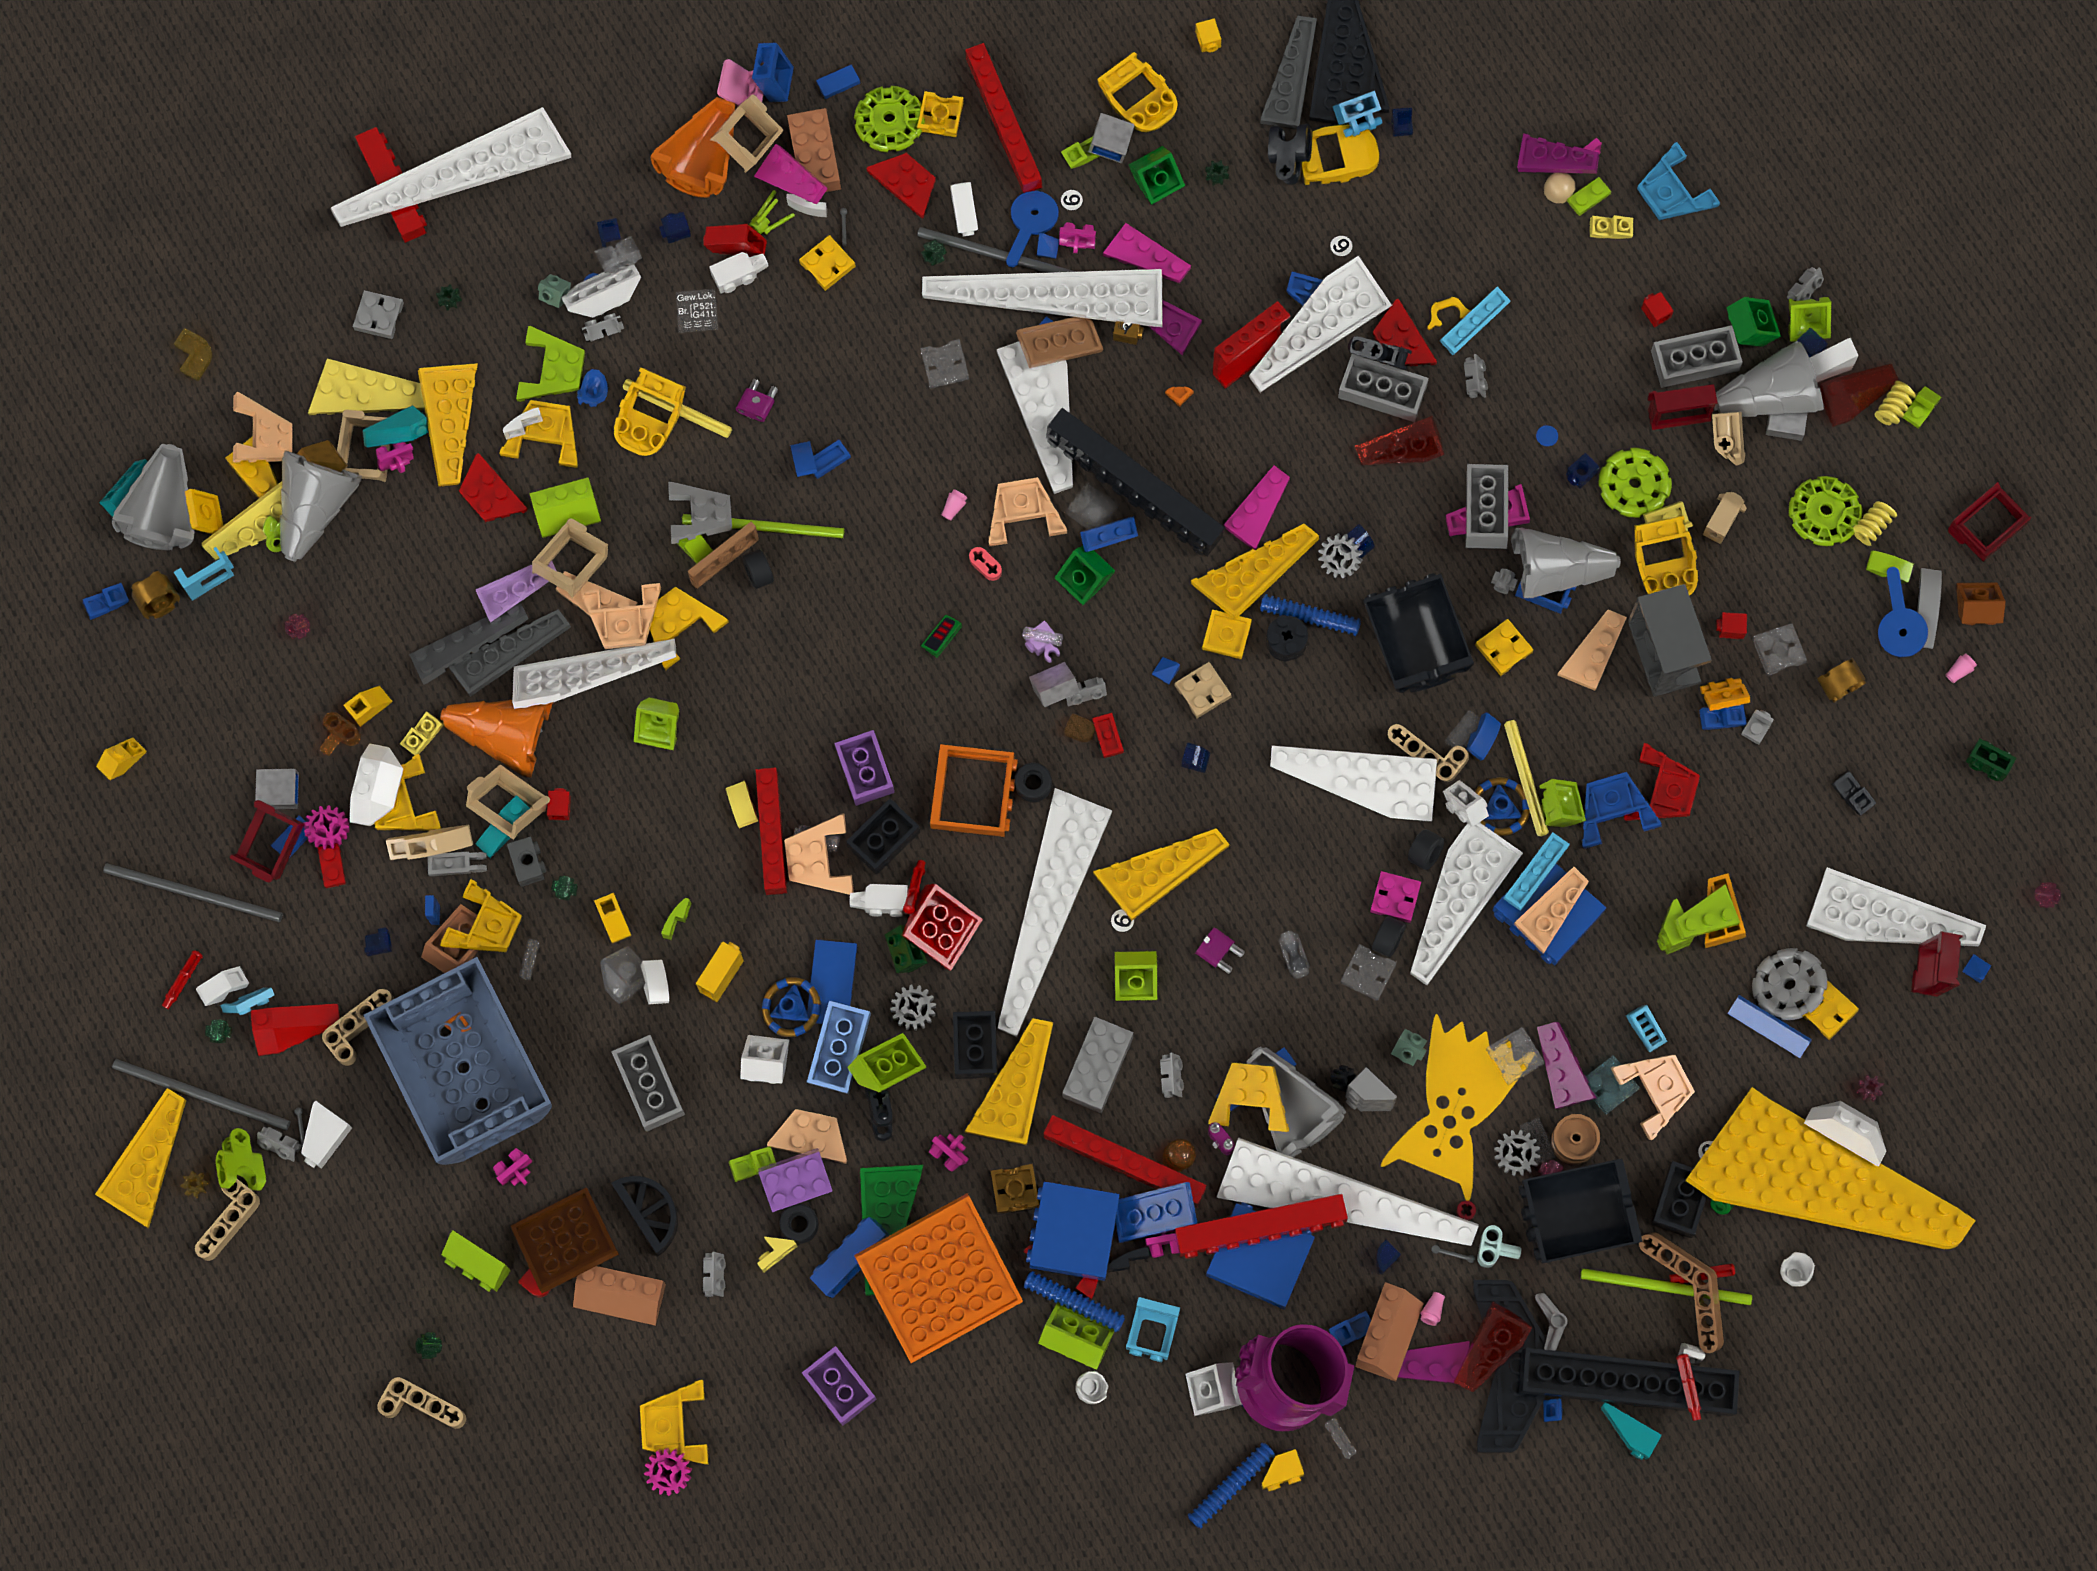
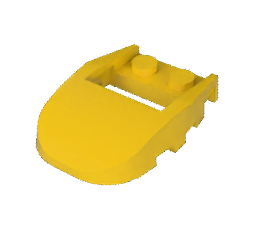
M1135 52L1097 79L1112 108L1126 122L1134 124V128L1138 131H1154L1171 120L1176 113L1177 99L1173 91L1166 85L1165 79L1161 74L1158 75L1147 62L1142 63L1138 60ZM1143 73L1155 90L1125 111L1113 97V94Z
M1350 125L1328 126L1313 131L1311 159L1308 162H1302L1301 167L1305 185H1309L1313 181H1321V184H1330V182L1337 181L1343 183L1348 182L1349 179L1358 176L1362 177L1373 172L1379 163V150L1373 134L1367 129L1360 132V135L1345 137L1343 130L1350 128ZM1337 133L1345 168L1323 172L1316 139L1320 136Z
M640 368L639 372L641 374L636 382L631 383L628 388L629 391L619 405L621 408L619 416L615 421L614 436L623 448L638 455L648 456L658 452L670 436L680 416L686 387L645 368ZM640 390L675 405L668 424L633 409Z
M1682 515L1634 525L1635 558L1643 585L1648 594L1682 584L1686 585L1689 596L1696 589L1698 582V570H1696L1697 555L1691 542L1690 533L1685 529L1682 521L1685 518ZM1681 538L1684 557L1645 565L1642 546Z

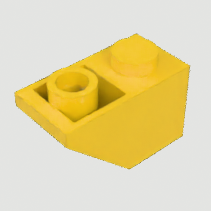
M380 686L360 692L344 704V707L361 727L391 704L392 700Z
M130 738L105 749L96 767L109 780L123 775L147 751L134 738Z
M614 893L594 900L612 943L631 936Z
M1296 1449L1275 1456L1262 1482V1489L1267 1488L1269 1492L1281 1488V1483L1288 1481L1290 1485L1301 1481L1300 1477L1304 1476V1472Z

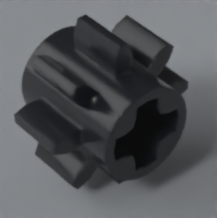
M1340 1065L1339 1069H1334L1330 1077L1331 1082L1334 1084L1333 1088L1347 1092L1348 1085L1356 1078V1074L1353 1072L1354 1069L1345 1065Z

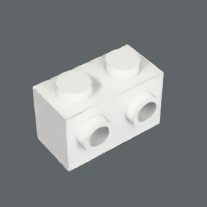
M1460 780L1443 791L1447 800V809L1452 814L1456 813L1463 823L1467 822L1473 827L1489 816L1486 809L1488 806L1486 801Z

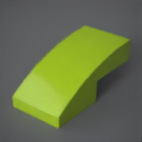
M1093 136L1080 144L1077 142L1061 151L1071 169L1100 157L1088 152Z
M1873 550L1871 551L1866 570L1881 577H1886L1888 568L1896 567L1900 572L1901 583L1905 584L1909 582L1914 564Z
M683 899L672 911L661 933L663 938L671 940L677 921L686 922L691 906L690 899Z
M771 1146L750 1152L749 1155L730 1160L728 1163L734 1180L737 1182L759 1174V1168L776 1163Z

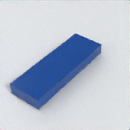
M1134 516L1080 532L1084 552L1138 536Z

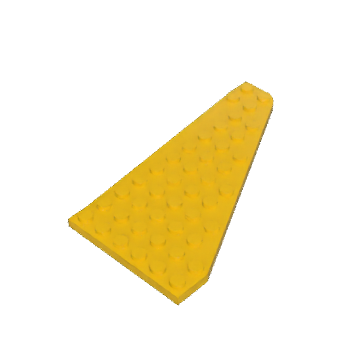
M1753 1087L1685 1180L1714 1201L1941 1249L1957 1247L1976 1221L1959 1208L1880 1163L1879 1166L1874 1165L1804 1124L1805 1119L1770 1100Z

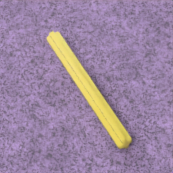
M626 379L623 389L629 391L628 388L634 381ZM643 390L639 391L638 397L673 412L674 404ZM682 404L681 417L723 437L728 438L732 431L730 426Z
M1515 720L1507 721L1504 726L1537 836H1545L1549 831L1547 825H1545V817Z

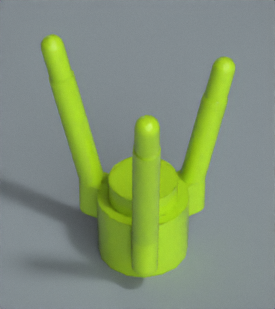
M775 190L772 191L759 212L749 223L760 235L763 232L767 235L771 230L795 216L792 213L768 226L770 221L766 216L778 202V199H774L769 205L776 194Z

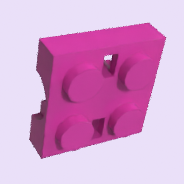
M1381 871L1370 912L1378 915L1394 916L1400 921L1411 923L1421 882ZM1379 890L1388 892L1386 895L1378 894ZM1405 897L1413 898V903L1405 901Z

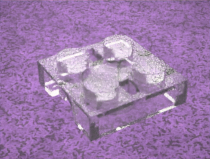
M631 236L615 244V248L609 246L594 251L605 273L616 272L620 267L633 265L639 259H642L639 249Z
M959 339L950 341L947 345L938 348L932 346L920 348L930 388L969 379ZM961 360L962 363L954 365V361ZM936 366L937 369L929 371L928 367Z
M1792 623L1753 637V642L1767 676L1778 673L1786 667H1796L1807 662ZM1794 642L1795 646L1789 648L1788 644ZM1769 650V655L1765 656L1764 652Z
M1359 944L1341 983L1378 1001L1397 962L1389 958L1380 957L1371 952L1370 949ZM1353 964L1359 966V971L1352 968ZM1378 976L1385 979L1383 983L1376 980Z
M1523 1027L1486 1048L1491 1059L1500 1068L1502 1076L1508 1085L1545 1063ZM1509 1040L1513 1047L1508 1048L1505 1042ZM1523 1063L1527 1068L1525 1071H1522L1520 1067Z

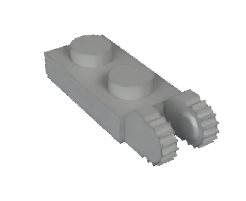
M454 852L428 856V875L442 876L486 872V865H470V860L486 859V853Z

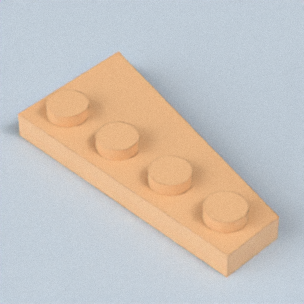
M564 571L563 573L565 576L571 578L572 580H574L577 577L566 571ZM589 581L583 585L573 598L567 591L558 586L556 587L557 592L589 616L590 614L582 598L581 591L599 589L601 609L638 606V602Z
M1607 610L1557 675L1595 691L1627 617Z
M1573 867L1530 907L1514 925L1544 954L1589 881Z

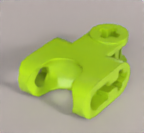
M236 1128L222 1142L223 1150H219L216 1155L219 1185L221 1188L230 1189L236 1182L237 1175L246 1180L250 1190L260 1191L266 1183L262 1155L260 1153H252L249 1134L243 1129Z

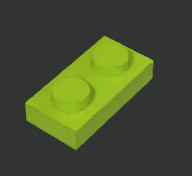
M1598 177L1569 197L1567 202L1580 216L1609 196L1611 191L1601 178Z

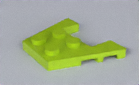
M528 326L526 345L546 347L540 383L519 382L517 401L521 402L525 401V399L541 398V396L557 395L579 390L585 350L532 326Z

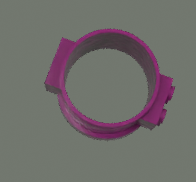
M1295 1325L1271 1338L1258 1334L1241 1347L1239 1352L1241 1362L1235 1371V1378H1237L1235 1386H1237L1240 1401L1247 1413L1262 1426L1275 1431H1293L1304 1427L1321 1413L1332 1416L1346 1407L1354 1365L1348 1364L1345 1352L1339 1342L1322 1328L1313 1325ZM1282 1344L1295 1348L1311 1361L1320 1380L1321 1394L1318 1404L1299 1403L1288 1397L1280 1389L1274 1379L1271 1367V1357L1275 1345Z

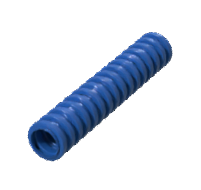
M1268 594L1263 595L1260 606L1262 612L1266 610L1267 613L1273 612V615L1277 613L1279 616H1293L1299 620H1304V623L1308 621L1311 625L1315 623L1316 626L1323 625V628L1327 626L1330 630L1334 628L1335 631L1341 630V633L1346 631L1349 635L1350 633H1353V636L1358 635L1361 624L1360 618L1356 620L1353 616L1348 618V615L1342 616L1341 613L1337 615L1336 612L1329 613V610L1323 611L1322 608L1320 610L1317 607L1311 608V605L1306 607L1303 603L1299 605V602L1292 603V600L1287 602L1286 599L1280 600V597L1276 599L1273 595L1271 597H1268Z
M1034 1271L1029 1273L1024 1283L1025 1289L1030 1288V1291H1036L1038 1295L1041 1293L1042 1297L1045 1298L1047 1296L1048 1300L1051 1301L1053 1299L1054 1303L1057 1304L1059 1302L1060 1306L1065 1305L1067 1309L1072 1308L1073 1312L1078 1311L1079 1315L1084 1314L1085 1318L1090 1317L1091 1321L1096 1320V1323H1102L1104 1327L1107 1325L1108 1329L1111 1330L1113 1328L1114 1332L1120 1330L1125 1320V1315L1122 1314L1120 1316L1118 1315L1119 1312L1116 1311L1114 1313L1111 1308L1109 1310L1106 1309L1105 1305L1102 1307L1100 1303H1094V1300L1089 1301L1088 1297L1083 1298L1082 1294L1077 1295L1076 1291L1071 1292V1289H1065L1063 1285L1060 1287L1059 1283L1056 1282L1054 1284L1053 1280L1050 1279L1048 1281L1047 1277L1044 1276L1042 1278L1041 1274L1036 1275Z
M1262 1442L1260 1444L1261 1447L1255 1449V1453L1251 1452V1456H1247L1246 1461H1242V1465L1237 1466V1470L1232 1471V1475H1228L1227 1480H1223L1221 1486H1217V1490L1213 1489L1212 1494H1208V1498L1203 1499V1503H1199L1197 1505L1198 1508H1194L1192 1514H1188V1518L1197 1528L1202 1529V1525L1204 1523L1207 1524V1520L1212 1519V1515H1216L1217 1510H1221L1222 1505H1226V1501L1231 1500V1496L1237 1494V1490L1241 1491V1487L1246 1486V1482H1250L1251 1477H1255V1473L1260 1472V1468H1264L1266 1466L1265 1463H1269L1271 1457H1275V1453L1266 1443Z

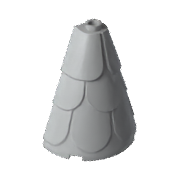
M1796 341L1781 349L1744 375L1740 374L1717 391L1718 404L1715 405L1714 411L1718 410L1719 413L1742 412V417H1756L1757 415L1804 413L1823 410V401L1820 388H1817L1816 375L1801 342Z
M161 444L143 467L141 475L130 487L125 498L114 511L112 525L116 532L121 531L124 534L123 538L137 545L157 550H172L174 546L184 548L192 543L195 531L191 527L188 506L186 504L185 491L188 490V477L181 448H177L172 444Z
M285 450L282 458L280 541L281 551L285 554L286 559L296 562L297 559H302L322 536L327 525L340 512V508L357 489L362 479L361 475L343 469L342 472L311 463L304 456Z
M1516 528L1511 536L1514 554H1521L1524 567L1520 583L1523 598H1534L1614 577L1616 569L1620 567V557L1616 556V552L1584 541L1577 542L1569 538L1525 528Z
M1258 1047L1251 1053L1252 1056L1246 1061L1247 1064L1275 1066L1281 1091L1280 1097L1286 1112V1122L1289 1125V1132L1270 1130L1277 1152L1295 1157L1302 1153L1301 1149H1305L1308 1146L1311 1147L1322 1140L1343 1120L1346 1111L1339 1102L1318 1088L1314 1082L1296 1071V1067L1267 1047ZM1262 1107L1266 1122L1269 1125L1270 1108Z

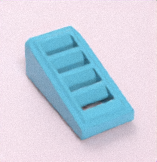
M1642 1005L1626 1015L1629 1023L1649 1052L1668 1042L1647 1005ZM1644 1014L1645 1017L1637 1021L1636 1017ZM1646 1021H1648V1022L1650 1023L1649 1025L1645 1026L1644 1028H1641V1026H1640L1641 1024L1645 1023ZM1653 1028L1654 1032L1646 1036L1645 1032ZM1657 1035L1659 1039L1650 1044L1649 1040Z

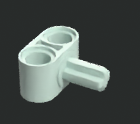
M1491 1225L1484 1230L1477 1256L1478 1263L1482 1267H1492L1499 1258V1255L1519 1259L1521 1247L1502 1243V1231L1499 1227ZM1490 1231L1495 1232L1497 1240H1488L1486 1233ZM1485 1252L1491 1253L1493 1261H1484L1482 1254Z

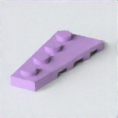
M551 561L548 567L556 571L555 566ZM532 565L478 588L476 592L489 621L492 622L549 581L536 573L533 574Z

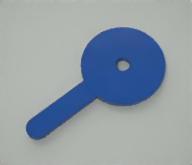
M1029 191L1018 196L1013 202L1011 218L1014 225L1020 231L1006 259L1009 267H1016L1031 234L1045 233L1056 224L1059 213L1058 206L1048 194L1040 191ZM1033 210L1038 211V214L1032 215L1031 212Z
M1890 567L1887 570V579L1893 611L1889 612L1880 622L1878 638L1882 647L1891 655L1909 657L1918 653L1926 644L1928 626L1918 612L1905 608L1900 572L1896 567ZM1901 629L1907 630L1906 636H1900L1899 632Z

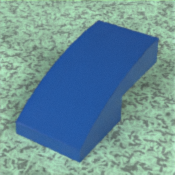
M810 441L790 445L797 477L817 473Z
M122 583L102 589V593L83 599V604L90 620L129 602Z
M1736 705L1710 711L1709 708L1699 710L1702 730L1738 727L1747 724L1744 705Z
M1489 713L1482 714L1477 731L1470 735L1466 750L1480 761L1483 760L1497 737L1501 723Z
M1364 1311L1328 1330L1343 1347L1366 1336L1371 1319L1368 1313Z

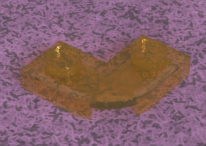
M184 328L174 343L176 348L189 354L180 371L199 381L211 362L212 351L204 338Z

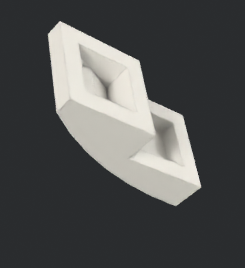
M787 194V203L793 209L812 216L827 217L825 202L814 204L794 194Z
M539 408L524 412L510 421L503 428L506 440L526 434L525 426L542 422L543 419Z
M642 961L641 969L646 982L644 991L648 1004L669 1003L668 983L663 961Z

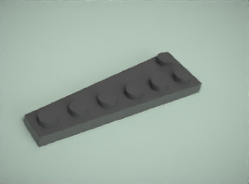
M1297 16L1262 113L1260 124L1297 129L1300 125L1317 18Z
M519 602L492 622L489 621L488 617L483 618L409 655L422 683L425 685L446 672L445 668L455 663L457 665L470 652L476 653L479 651L480 646L486 642L492 643L501 635L508 633L529 618L521 602Z
M558 609L533 621L529 625L517 629L516 632L508 636L500 637V640L490 645L482 646L474 654H467L462 658V662L457 665L453 663L448 668L471 697L571 628V626Z

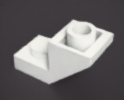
M240 966L218 973L198 986L196 990L204 1005L208 1006L222 1002L229 992L246 988L249 982Z

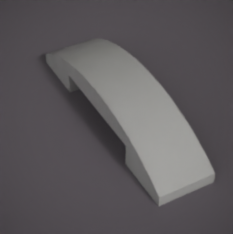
M1925 568L1920 570L1917 612L1924 618L1928 626V639L1923 648L1933 649L1940 608L1942 571Z

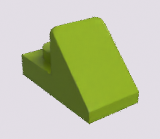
M1925 386L1904 413L1903 419L1919 429L1942 397Z
M697 535L692 540L687 538L681 539L677 543L696 564L713 552L701 535Z

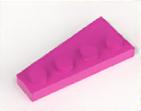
M777 144L774 145L754 176L814 204H818L828 189Z
M1125 223L1103 252L1105 257L1117 259L1121 263H1128L1141 270L1162 269L1163 278L1180 283L1191 269V265L1127 223Z
M1274 465L1224 524L1225 529L1250 548L1256 550L1290 477Z

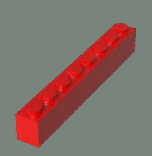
M984 43L966 49L967 63L1022 192L1025 193L1042 188V178Z
M1052 1115L1045 1129V1139L1156 1190L1190 1182L1194 1207L1198 1208L1207 1185Z
M1343 1194L1175 1228V1235L1180 1257L1185 1256L1186 1259L1197 1257L1200 1252L1206 1251V1254L1217 1253L1219 1248L1227 1247V1250L1239 1248V1244L1248 1243V1246L1259 1244L1261 1243L1260 1240L1269 1238V1241H1276L1281 1239L1282 1235L1289 1234L1290 1237L1302 1235V1231L1310 1230L1313 1233L1322 1231L1325 1226L1331 1225L1332 1228L1342 1227L1344 1222H1347L1348 1216Z

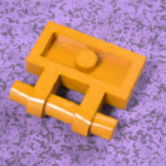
M1728 678L1723 682L1715 683L1713 681L1707 683V685L1700 686L1701 694H1704V699L1710 711L1750 703V695L1745 685L1742 684L1741 678Z

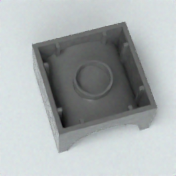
M1682 584L1638 597L1628 624L1653 696L1700 684L1701 679L1697 667L1711 663L1712 659L1686 585Z

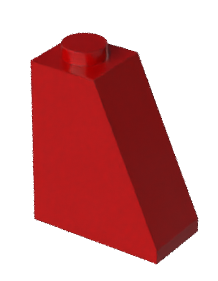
M748 224L706 227L703 245L712 253L736 255L743 252L752 257L759 254L765 255L767 240Z

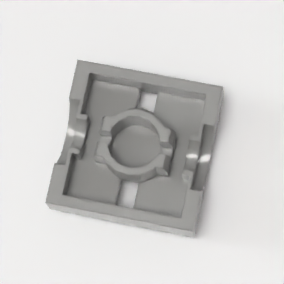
M364 290L353 324L354 330L393 339L396 330V319L402 311L403 300ZM380 300L384 301L382 306L378 305ZM372 323L376 325L375 329L371 328Z

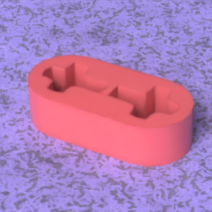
M981 547L973 548L969 554L970 563L988 580L995 581L999 579L1002 574L1001 565L985 549ZM974 554H982V559L984 563L981 562L979 559L975 561ZM987 565H989L992 569L996 567L997 574H989V568L987 567Z

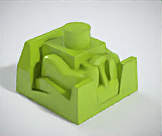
M1820 297L1819 301L1814 299L1801 301L1789 299L1790 324L1788 325L1790 342L1831 338V301L1828 297Z
M647 698L641 701L636 711L634 742L674 750L677 741L676 731L679 717L677 703L654 698Z
M1551 779L1539 786L1540 789H1546L1543 792V805H1541L1544 817H1546L1545 825L1567 827L1586 821L1577 782Z

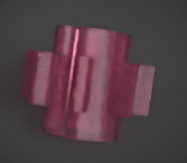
M295 613L289 616V620L285 621V631L292 639L297 637L300 640L306 637V633L310 632V622L303 614L298 616Z
M2042 882L2041 886L2036 888L2034 896L2036 901H2040V907L2054 908V904H2058L2061 899V891L2056 889V883Z
M1866 1075L1865 1082L1862 1080L1858 1081V1085L1861 1088L1857 1093H1862L1863 1100L1871 1098L1872 1102L1876 1100L1875 1094L1878 1096L1883 1094L1879 1089L1884 1083L1877 1081L1878 1076L1870 1078L1869 1075ZM1869 1085L1875 1089L1871 1091L1870 1089L1867 1090L1866 1087Z
M1550 1159L1548 1164L1546 1162L1542 1163L1538 1172L1542 1175L1561 1172L1564 1167Z

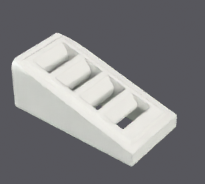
M1686 1343L1681 1344L1678 1355L1688 1354L1690 1363L1699 1364L1705 1358V1353L1700 1347Z

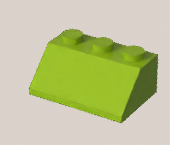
M589 478L530 493L542 538L557 534L568 519H574L584 526L601 522Z
M901 1033L858 1055L847 1068L859 1085L881 1092L926 1068V1065L904 1033Z
M452 1230L441 1254L446 1258L444 1263L453 1269L458 1266L463 1270L461 1274L470 1280H473L475 1277L481 1281L479 1286L488 1292L491 1289L497 1292L511 1270L504 1263Z
M1058 1302L1045 1324L1038 1344L1097 1370L1112 1339L1114 1329L1110 1330L1107 1325L1104 1327L1102 1323H1096V1320L1091 1321L1090 1317L1085 1318L1084 1314L1079 1315L1078 1311L1073 1312L1072 1308L1067 1309L1065 1305L1060 1306Z

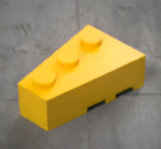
M253 436L243 444L253 447ZM233 452L226 457L232 469L258 499L278 484L270 462H266V460H257L256 462L242 460L236 463L233 462Z

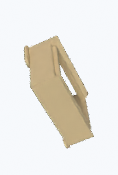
M753 94L735 109L710 139L718 142L745 169V173L759 161L783 131L766 113L767 107ZM743 115L766 136L752 154L729 134L730 130Z
M356 410L343 411L337 452L346 464L348 463L353 426L370 427L386 419V417L365 416L363 411ZM392 444L381 445V447H386L388 452L391 451ZM345 468L346 471L361 475L362 479L386 482L388 469L380 471L378 468L377 470Z
M568 519L566 524L532 561V573L538 574L567 591L573 598L607 559L608 544L587 533V527L574 519ZM569 540L596 554L574 580L548 567L549 563Z
M499 765L485 778L477 777L467 786L466 807L513 840L522 829L542 812L546 811V806L550 801L548 796H544L502 765ZM496 785H499L514 797L517 795L530 807L513 825L478 801Z

